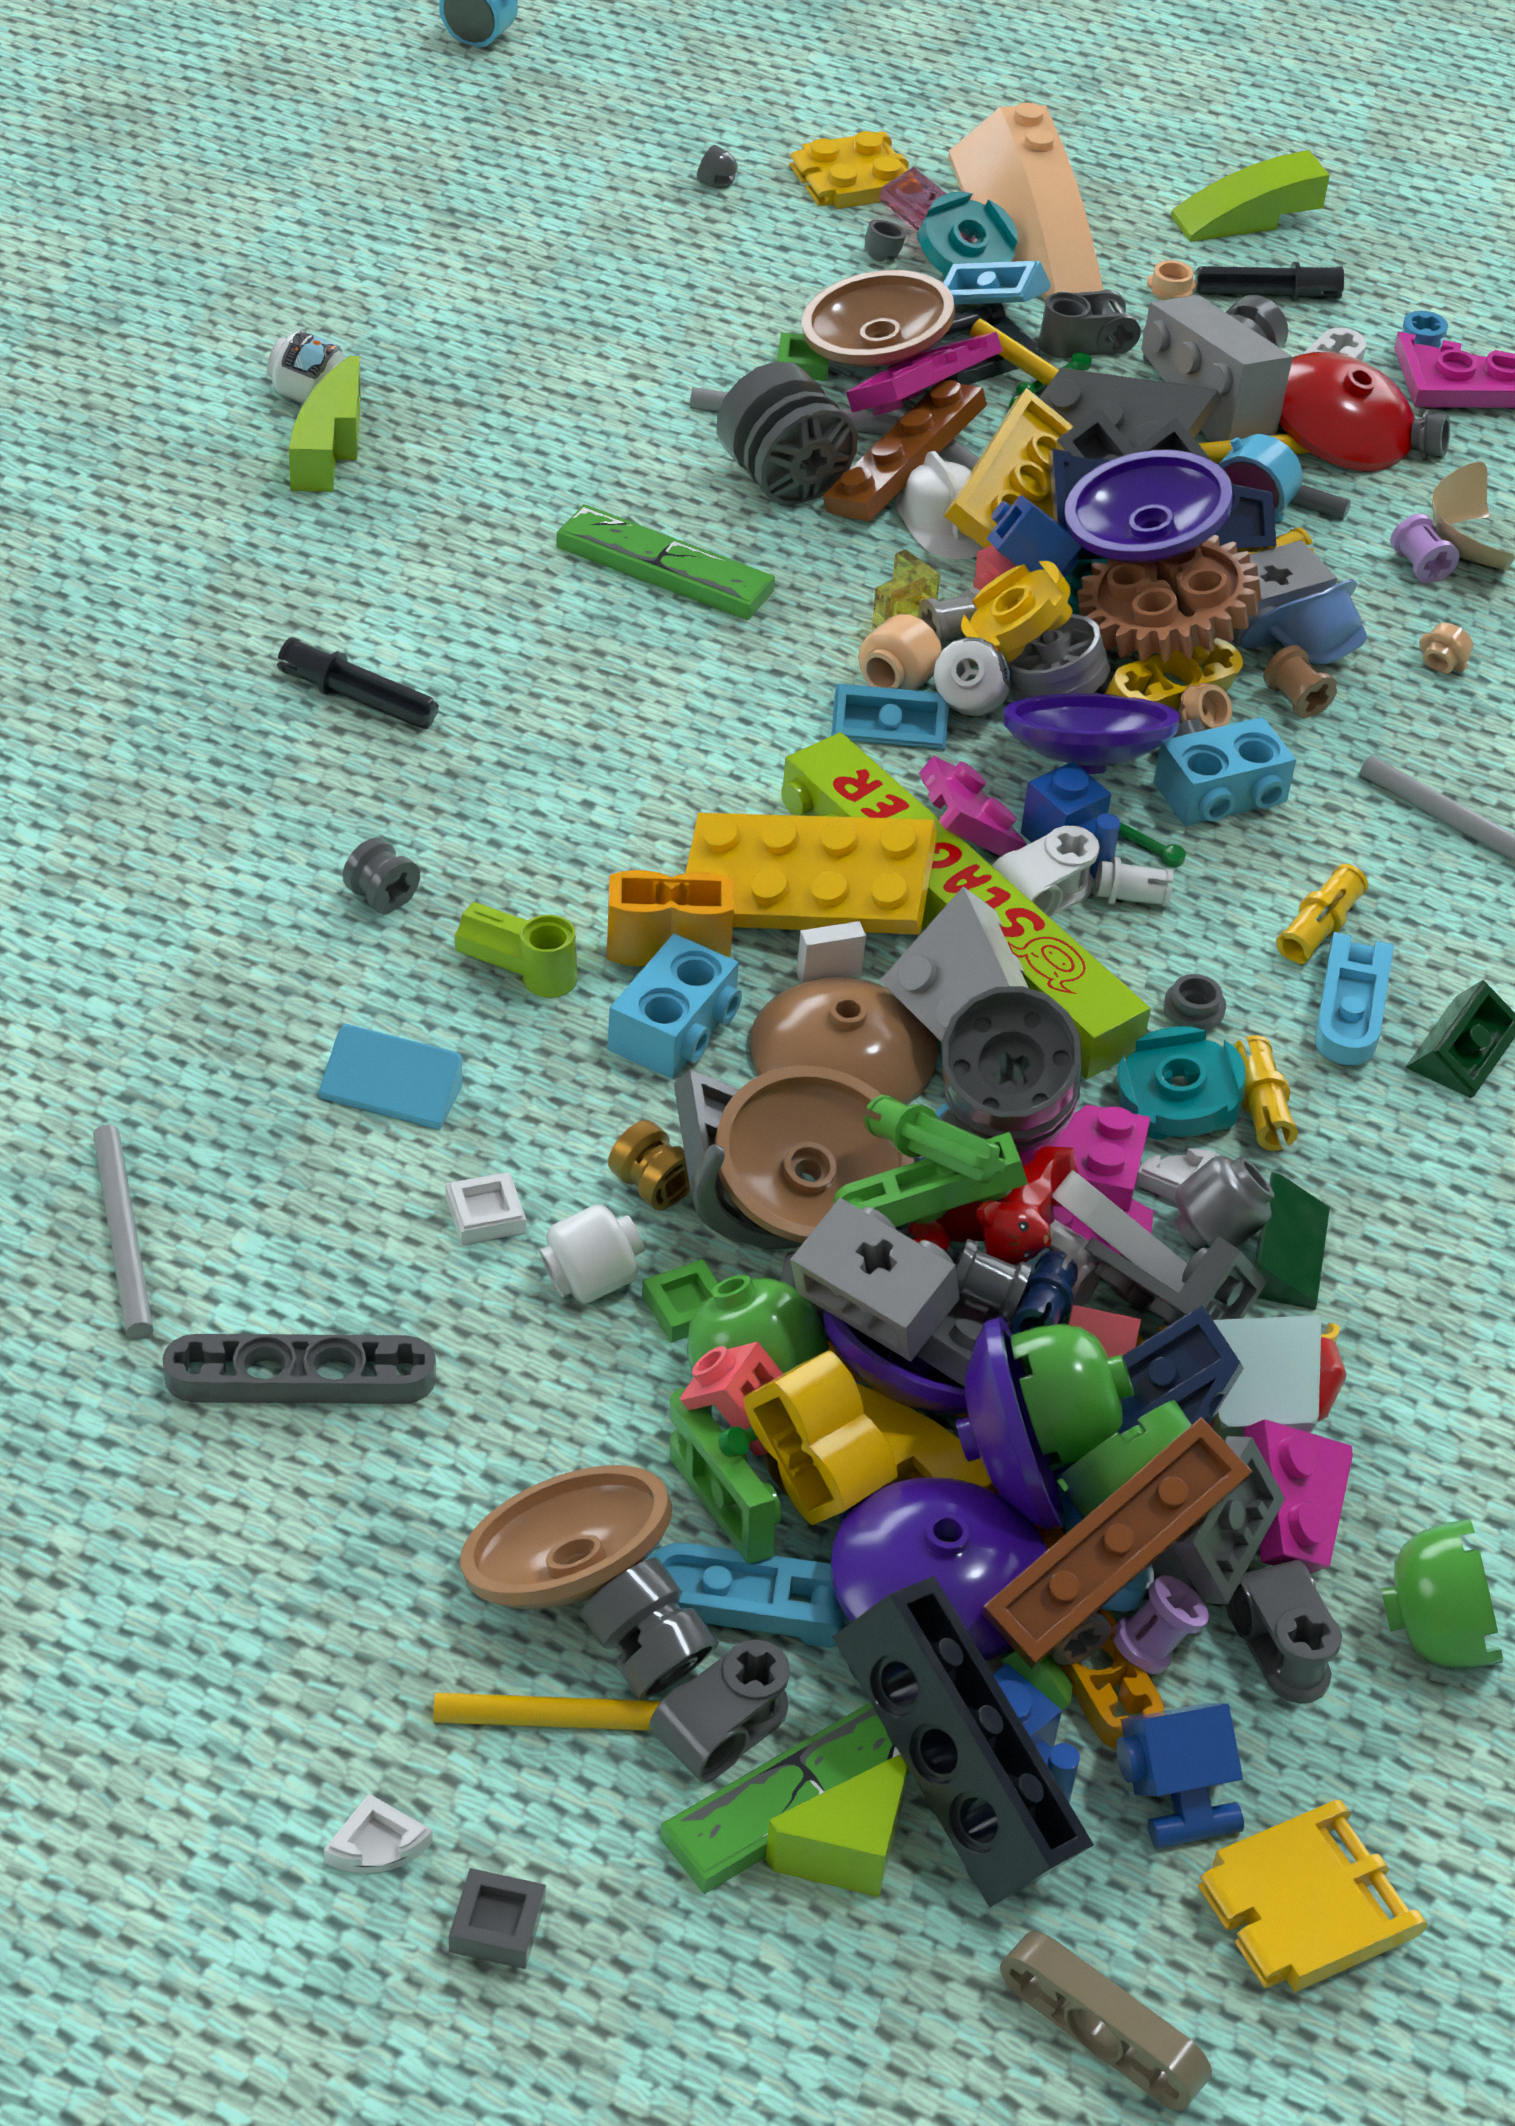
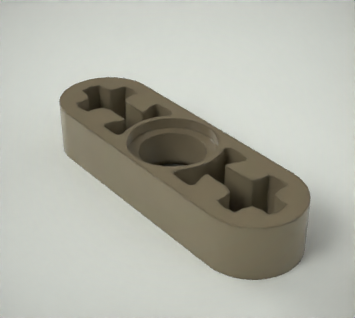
M1037 1931L1028 1932L1002 1960L1000 1964L1002 1977L1014 1994L1165 2107L1178 2111L1186 2109L1211 2079L1212 2069L1207 2057L1190 2038L1052 1937Z

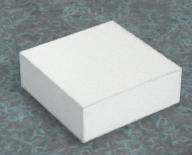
M860 921L800 931L796 972L800 983L832 977L861 978L866 935Z
M510 1172L446 1183V1200L461 1245L526 1233V1217Z

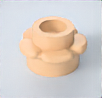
M1166 260L1156 264L1154 273L1147 280V286L1152 289V294L1160 300L1192 296L1196 283L1193 280L1194 272L1192 268L1176 260Z
M1440 623L1435 626L1430 634H1423L1419 641L1420 649L1424 652V662L1428 667L1444 674L1452 672L1453 669L1458 672H1463L1467 669V661L1470 659V653L1474 646L1471 637L1460 627L1450 623Z
M1200 683L1197 687L1190 685L1183 691L1179 714L1182 722L1200 719L1205 730L1228 725L1232 716V705L1229 696L1221 687Z

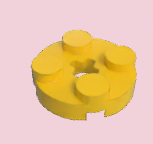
M1039 561L1044 570L1029 572L1025 564L1014 567L987 584L972 600L978 610L972 616L971 621L968 620L965 614L962 618L961 629L966 637L982 638L994 644L1002 653L1006 662H1010L1023 652L1026 644L1036 639L1042 633L1055 630L1064 625L1073 612L1068 604L1070 586L1057 566L1052 562Z

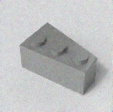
M1200 295L1150 302L1146 325L1143 330L1141 351L1166 383L1215 389L1219 392L1221 402L1201 428L1209 442L1233 440L1236 437L1243 439L1255 434L1277 435L1293 356Z
M965 887L960 889L880 979L941 1042L952 1015L970 997L994 987L1024 986L1028 988L1023 977L1025 972L1018 957L1012 954L1000 927L1003 925L996 910ZM1007 1074L1000 1077V1084L1011 1081L1017 1088L1023 1086V1077L1018 1080H1012Z

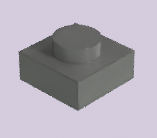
M470 1868L449 1933V1952L526 1969L545 1904L546 1884Z

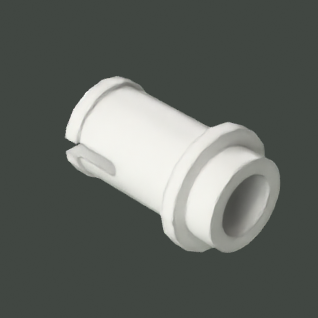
M1112 857L1111 862H1099L1095 880V896L1105 897L1106 904H1114L1116 899L1167 907L1172 894V887L1167 885L1168 882H1173V870L1121 864L1120 857Z

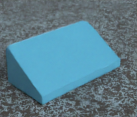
M1040 261L953 264L943 283L952 293L954 304L1026 302L1047 292L1051 287Z
M836 683L831 736L842 732L854 742L945 750L949 704L938 692Z
M343 1024L332 1048L319 1089V1098L441 1130L462 1088V1056L457 1052L350 1024Z

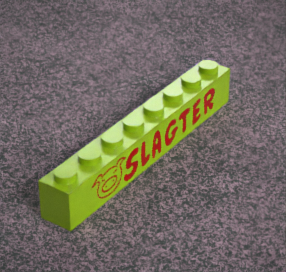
M839 732L785 757L781 796L784 805L792 815L934 820L937 839L921 928L925 930L962 887L968 889L996 910L1003 925L1000 927L1012 954L1018 957L1025 972L1023 977L1028 988L1049 995L1069 1012L1080 1035L1081 1075L1086 1080L1119 1063L1123 1055L1127 1059L1136 1050V1041L1147 1032L1151 1007L959 836L945 830L939 818L848 737Z

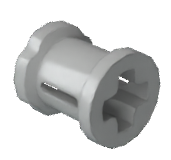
M967 589L965 592H962L960 597L939 602L935 598L924 599L920 602L918 618L926 622L934 630L940 640L941 647L946 644L947 639L964 636L961 629V621L964 614L971 621L972 616L978 610L972 600L980 592L979 589Z

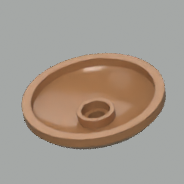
M882 270L863 273L832 284L818 293L808 303L801 319L803 336L812 350L835 363L853 367L890 366L922 354L933 347L945 335L954 321V299L945 284L926 274L906 270Z
M832 977L798 984L772 998L761 1009L753 1023L750 1036V1056L758 1076L789 1066L808 1065L826 1067L854 1076L870 1085L881 1095L892 1096L898 1099L899 1102L908 1105L925 1091L934 1076L938 1058V1043L936 1036L887 987L861 979Z
M820 1066L783 1067L766 1072L749 1081L737 1091L725 1107L715 1136V1144L722 1146L725 1150L724 1161L718 1174L726 1192L735 1205L760 1227L777 1236L798 1243H804L833 1207L835 1193L841 1187L914 1163V1158L899 1153L894 1147L893 1142L885 1138H878L870 1134L865 1128L864 1115L881 1120L880 1114L866 1109L874 1098L881 1095L877 1090L854 1076ZM796 1174H809L815 1179V1182L803 1180Z
M605 1465L561 1474L525 1489L488 1514L471 1532L463 1546L460 1556L461 1570L472 1592L484 1600L501 1606L516 1609H539L580 1603L591 1599L616 1577L645 1561L654 1552L669 1526L672 1517V1502L663 1481L654 1473L642 1468L626 1465Z

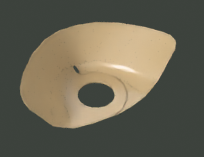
M1474 462L1456 469L1444 477L1433 492V525L1436 527L1437 535L1442 540L1450 541L1458 549L1459 556L1464 559L1508 570L1515 560L1514 554L1484 545L1460 533L1451 526L1457 522L1490 517L1487 506V467L1485 463Z

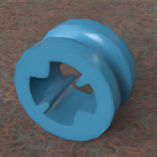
M1414 311L1405 316L1403 322L1404 330L1402 332L1415 334L1414 343L1441 348L1444 340L1443 337L1447 333L1448 323L1442 316L1434 312Z

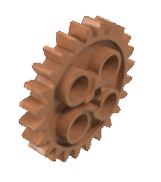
M1213 535L1202 545L1187 553L1166 560L1147 563H1126L1107 559L1108 564L1093 563L1091 565L1093 575L1083 576L1081 579L1083 589L1077 591L1080 615L1089 617L1098 624L1105 650L1117 646L1118 655L1121 658L1136 650L1139 651L1140 661L1143 662L1152 653H1160L1163 662H1168L1174 651H1181L1186 658H1192L1193 647L1201 646L1211 652L1214 650L1213 640L1216 638L1231 642L1234 640L1232 628L1247 629L1249 627L1248 616H1256L1258 614L1257 602L1262 600L1257 564L1250 562L1249 552L1237 553L1235 542L1220 546L1219 536Z

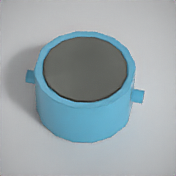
M439 0V13L448 32L455 39L476 47H486L513 24L518 13V1Z
M1255 434L1243 439L1239 437L1234 438L1230 441L1232 449L1218 465L1226 472L1231 484L1273 492L1275 523L1281 522L1284 519L1282 512L1302 486L1303 471L1298 457L1288 445L1275 437Z

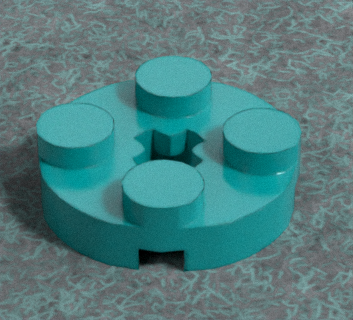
M963 191L947 193L932 203L917 232V239L930 263L942 272L944 280L953 264L1012 261L1015 255V246L1018 243V232L1011 217L1002 207L989 199L986 205L970 200L973 193ZM960 232L966 237L974 236L977 239L976 244L965 241L960 236Z
M1185 1026L1155 1030L1137 1040L1136 1050L1126 1060L1124 1055L1120 1060L1117 1069L1118 1098L1122 1108L1133 1114L1151 1117L1147 1137L1163 1140L1169 1136L1189 1137L1202 1135L1213 1130H1226L1236 1123L1238 1109L1244 1100V1062L1237 1049L1226 1040H1224V1048L1216 1042L1206 1040L1205 1030ZM1184 1076L1187 1083L1193 1084L1183 1087L1172 1085V1078Z

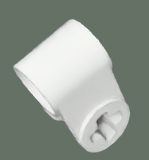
M1062 826L1017 851L1006 853L992 867L1051 918L1053 915L1084 901L1090 896L1093 889V877L1089 871L1090 866L1097 859L1099 843L1094 834L1085 828Z

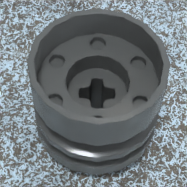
M775 361L756 367L740 378L727 393L717 414L716 433L723 448L739 466L748 471L750 478L760 486L766 496L780 505L793 506L822 497L850 469L857 453L858 433L852 420L839 409V406L825 395L824 390L806 371L794 363Z
M1024 986L994 987L970 997L952 1015L942 1038L945 1104L955 1125L985 1140L1010 1132L1017 1152H1028L1053 1141L1070 1124L1080 1100V1035L1069 1012L1049 995ZM1005 1074L1012 1080H1018L1023 1077V1086L1017 1088L1011 1081L1000 1084V1077Z

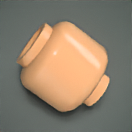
M898 614L885 620L865 638L859 649L858 660L863 677L871 687L917 691L934 676L935 662L942 648L934 630L926 622L913 615Z

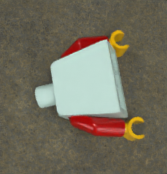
M1320 1315L1213 1320L1244 1368L1210 1423L1212 1429L1224 1441L1227 1436L1244 1437V1427L1264 1419L1310 1433L1317 1425V1422L1328 1417L1346 1380V1370L1336 1345L1340 1330L1338 1324L1328 1323L1325 1334H1321ZM1168 1326L1159 1327L1158 1333L1167 1328ZM1139 1332L1136 1347L1145 1342V1340H1143L1140 1337Z

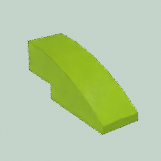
M1310 150L1277 156L1236 171L1198 191L1173 208L1171 217L1190 242L1276 230L1281 214L1323 209L1330 174Z
M349 355L334 367L312 390L301 407L292 429L289 445L290 491L334 492L336 459L357 460L361 404L360 356Z

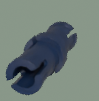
M1050 1251L1039 1257L1035 1265L1034 1274L1029 1276L1027 1285L1018 1303L1019 1309L1011 1321L1012 1335L1037 1327L1060 1324L1063 1322L1064 1317L1070 1313L1073 1306V1293L1071 1289L1078 1279L1079 1270L1074 1259L1067 1264L1066 1269L1062 1267L1067 1256L1066 1253Z

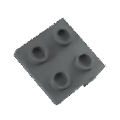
M1219 1236L1216 1237L1209 1249L1202 1248L1191 1258L1182 1276V1282L1185 1284L1179 1293L1093 1237L1084 1248L1099 1263L1093 1272L1096 1276L1111 1286L1110 1289L1141 1311L1145 1309L1149 1301L1152 1302L1148 1309L1164 1320L1163 1324L1165 1326H1170L1201 1305L1204 1306L1212 1320L1243 1319L1268 1283L1241 1250Z
M1227 1436L1225 1442L1252 1470L1251 1475L1241 1486L1152 1563L1154 1581L1162 1575L1172 1576L1191 1587L1204 1603H1229L1285 1500L1252 1437ZM1148 1592L1143 1599L1148 1600L1150 1598Z

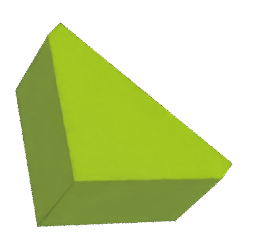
M900 1754L770 1819L765 1860L774 1872L880 1897L902 1808L907 1765Z

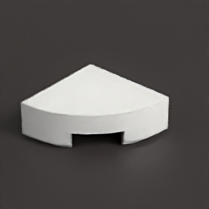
M1188 1148L1187 1154L1172 1155L1161 1159V1155H1155L1140 1166L1136 1186L1175 1201L1177 1187L1211 1158L1221 1154L1205 1149Z
M368 1794L325 1847L324 1863L353 1873H379L393 1870L420 1856L433 1843L432 1829ZM357 1866H375V1867H357Z

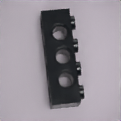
M935 1576L887 1595L832 1636L844 1656L851 1674L862 1687L884 1725L890 1741L898 1749L924 1794L929 1808L938 1818L963 1861L969 1877L978 1887L989 1908L1031 1886L1094 1845Z

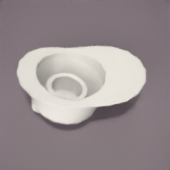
M936 451L928 452L925 456L924 464L919 465L911 472L906 488L896 496L895 508L914 540L924 550L939 557L950 559H971L977 557V551L984 548L972 538L964 535L957 526L944 517L945 512L971 470L954 462L943 461Z

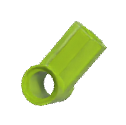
M472 902L462 913L458 930L455 933L456 951L523 975V984L530 992L537 996L545 998L560 997L575 988L578 982L575 927L569 920L552 914L539 915L525 920L476 902Z

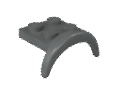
M689 1069L674 1083L690 1191L699 1217L716 1233L741 1244L764 1249L800 1247L803 1243L782 1238L757 1225L735 1205L726 1192L718 1174L724 1161L725 1150L722 1146L715 1144V1136L725 1107L739 1089ZM802 1173L796 1174L802 1179Z

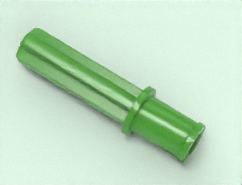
M880 1095L874 1098L866 1108L881 1115V1120L864 1115V1124L868 1132L878 1138H885L893 1142L894 1147L901 1154L910 1158L924 1156L980 1183H989L995 1172L1003 1173L1006 1162L1004 1159L999 1158L1000 1148L998 1145L940 1120L934 1110L925 1105L913 1104L908 1106L892 1096Z

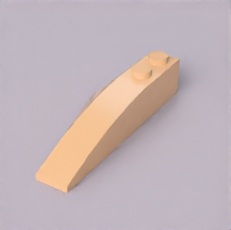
M1020 103L1017 106L999 107L949 150L948 158L961 192L973 193L970 200L978 201L986 205L989 199L1002 207L1011 217L1018 232V243L1015 246V255L1012 262H1041L1051 284L1050 289L1041 294L1045 301L1048 296L1057 292L1080 293L1103 290L1096 252L1080 191L1067 153L1047 106L1034 103Z

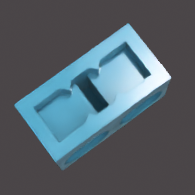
M1259 717L1171 738L1160 746L1153 783L1184 826L1205 821H1219L1226 816L1259 808L1268 809L1279 803L1287 802L1296 759L1266 719Z
M674 933L609 1007L608 1050L670 1079H674L688 1061L695 1063L702 1057L708 1046L710 1035L719 1023L727 1025L736 1015L742 999V992L737 989L739 962Z

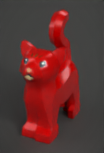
M1044 1146L1035 1153L1034 1159L1023 1166L1028 1184L1013 1189L1010 1194L1000 1200L987 1201L985 1203L974 1201L949 1209L942 1217L927 1223L911 1222L908 1231L915 1238L912 1240L917 1243L922 1240L932 1242L946 1252L950 1244L949 1241L965 1242L968 1238L973 1241H985L986 1254L1010 1264H1019L1021 1261L1027 1262L1033 1259L1042 1250L1051 1246V1224L1054 1222L1053 1208L1064 1207L1052 1197V1194L1072 1170L1078 1174L1074 1147Z

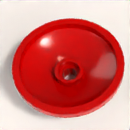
M1312 352L1293 357L1279 423L1295 442L1322 460L1343 468L1358 471L1384 470L1400 462L1412 448L1411 430L1415 417L1405 395L1389 377L1372 365L1341 353Z

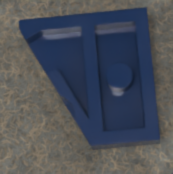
M1203 1305L1123 1355L1134 1396L1121 1399L1123 1423L1118 1431L1119 1435L1136 1425L1141 1426L1137 1419L1172 1400L1176 1401L1191 1425L1200 1417L1210 1425L1244 1368Z

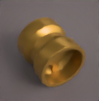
M643 1120L629 1127L615 1142L608 1157V1167L624 1183L636 1184L641 1198L653 1209L663 1211L685 1198L690 1192L684 1148L671 1146L669 1144L670 1138L662 1128L653 1121Z

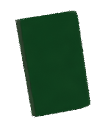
M1482 980L1453 999L1405 1067L1472 1098L1514 1040L1515 1012Z
M1271 1172L1269 1185L1274 1192V1197L1269 1201L1272 1215L1259 1232L1254 1267L1268 1283L1257 1298L1316 1310L1330 1207L1286 1177Z

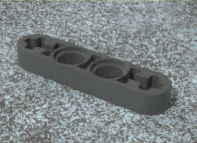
M190 1334L173 1340L165 1349L162 1357L165 1385L171 1395L182 1401L198 1403L406 1404L417 1402L427 1397L434 1389L436 1382L434 1350L424 1340L407 1335ZM262 1360L275 1361L284 1368L279 1375L268 1379L255 1378L246 1371L252 1364ZM335 1360L346 1362L354 1369L348 1376L335 1380L324 1378L316 1371L322 1364ZM226 1361H233L234 1375H225ZM192 1362L203 1363L198 1374H188L186 1371L189 1370L190 1363ZM366 1362H375L374 1377L367 1376ZM399 1364H412L411 1375H397Z

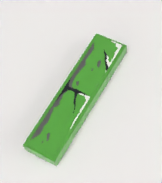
M585 504L557 531L556 547L745 620H749L774 592V575Z
M869 1702L661 1823L660 1839L703 1894H706L766 1857L770 1819L900 1753L890 1741L884 1725Z

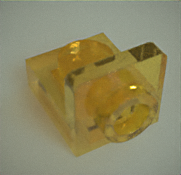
M906 549L895 554L893 579L875 588L872 631L885 620L898 614L913 615L918 618L919 604L924 599L935 598L938 601L940 574Z

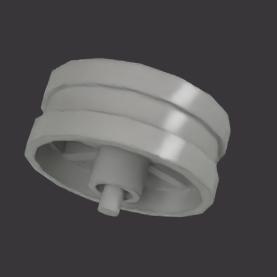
M1072 614L1069 620L1061 627L1045 631L1036 639L1026 644L1025 649L1016 659L1007 662L1011 673L1010 686L1017 700L1051 694H1092L1106 681L1110 672L1109 660L1103 646L1098 624L1089 617Z

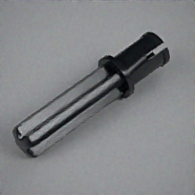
M1295 261L1292 262L1290 268L1200 266L1196 270L1195 283L1196 291L1200 293L1291 295L1292 301H1298L1299 297H1334L1335 299H1341L1344 290V269L1342 266L1300 267V263Z
M290 637L284 642L278 654V659L288 662H278L277 667L279 671L290 673L318 685L320 693L328 695L331 691L422 729H428L438 714L439 705L432 697L348 662L346 654L336 651L329 654L301 642L298 638Z

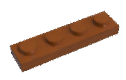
M940 381L934 385L929 393L909 412L904 414L901 420L879 441L873 444L871 449L823 495L826 511L833 515L870 522L906 486L909 475L919 465L924 464L925 456L928 452L936 451L939 454L987 406L983 387L964 385L957 381Z
M1200 1417L987 1602L981 1611L982 1615L1027 1665L1033 1669L1249 1478L1252 1470L1212 1427Z

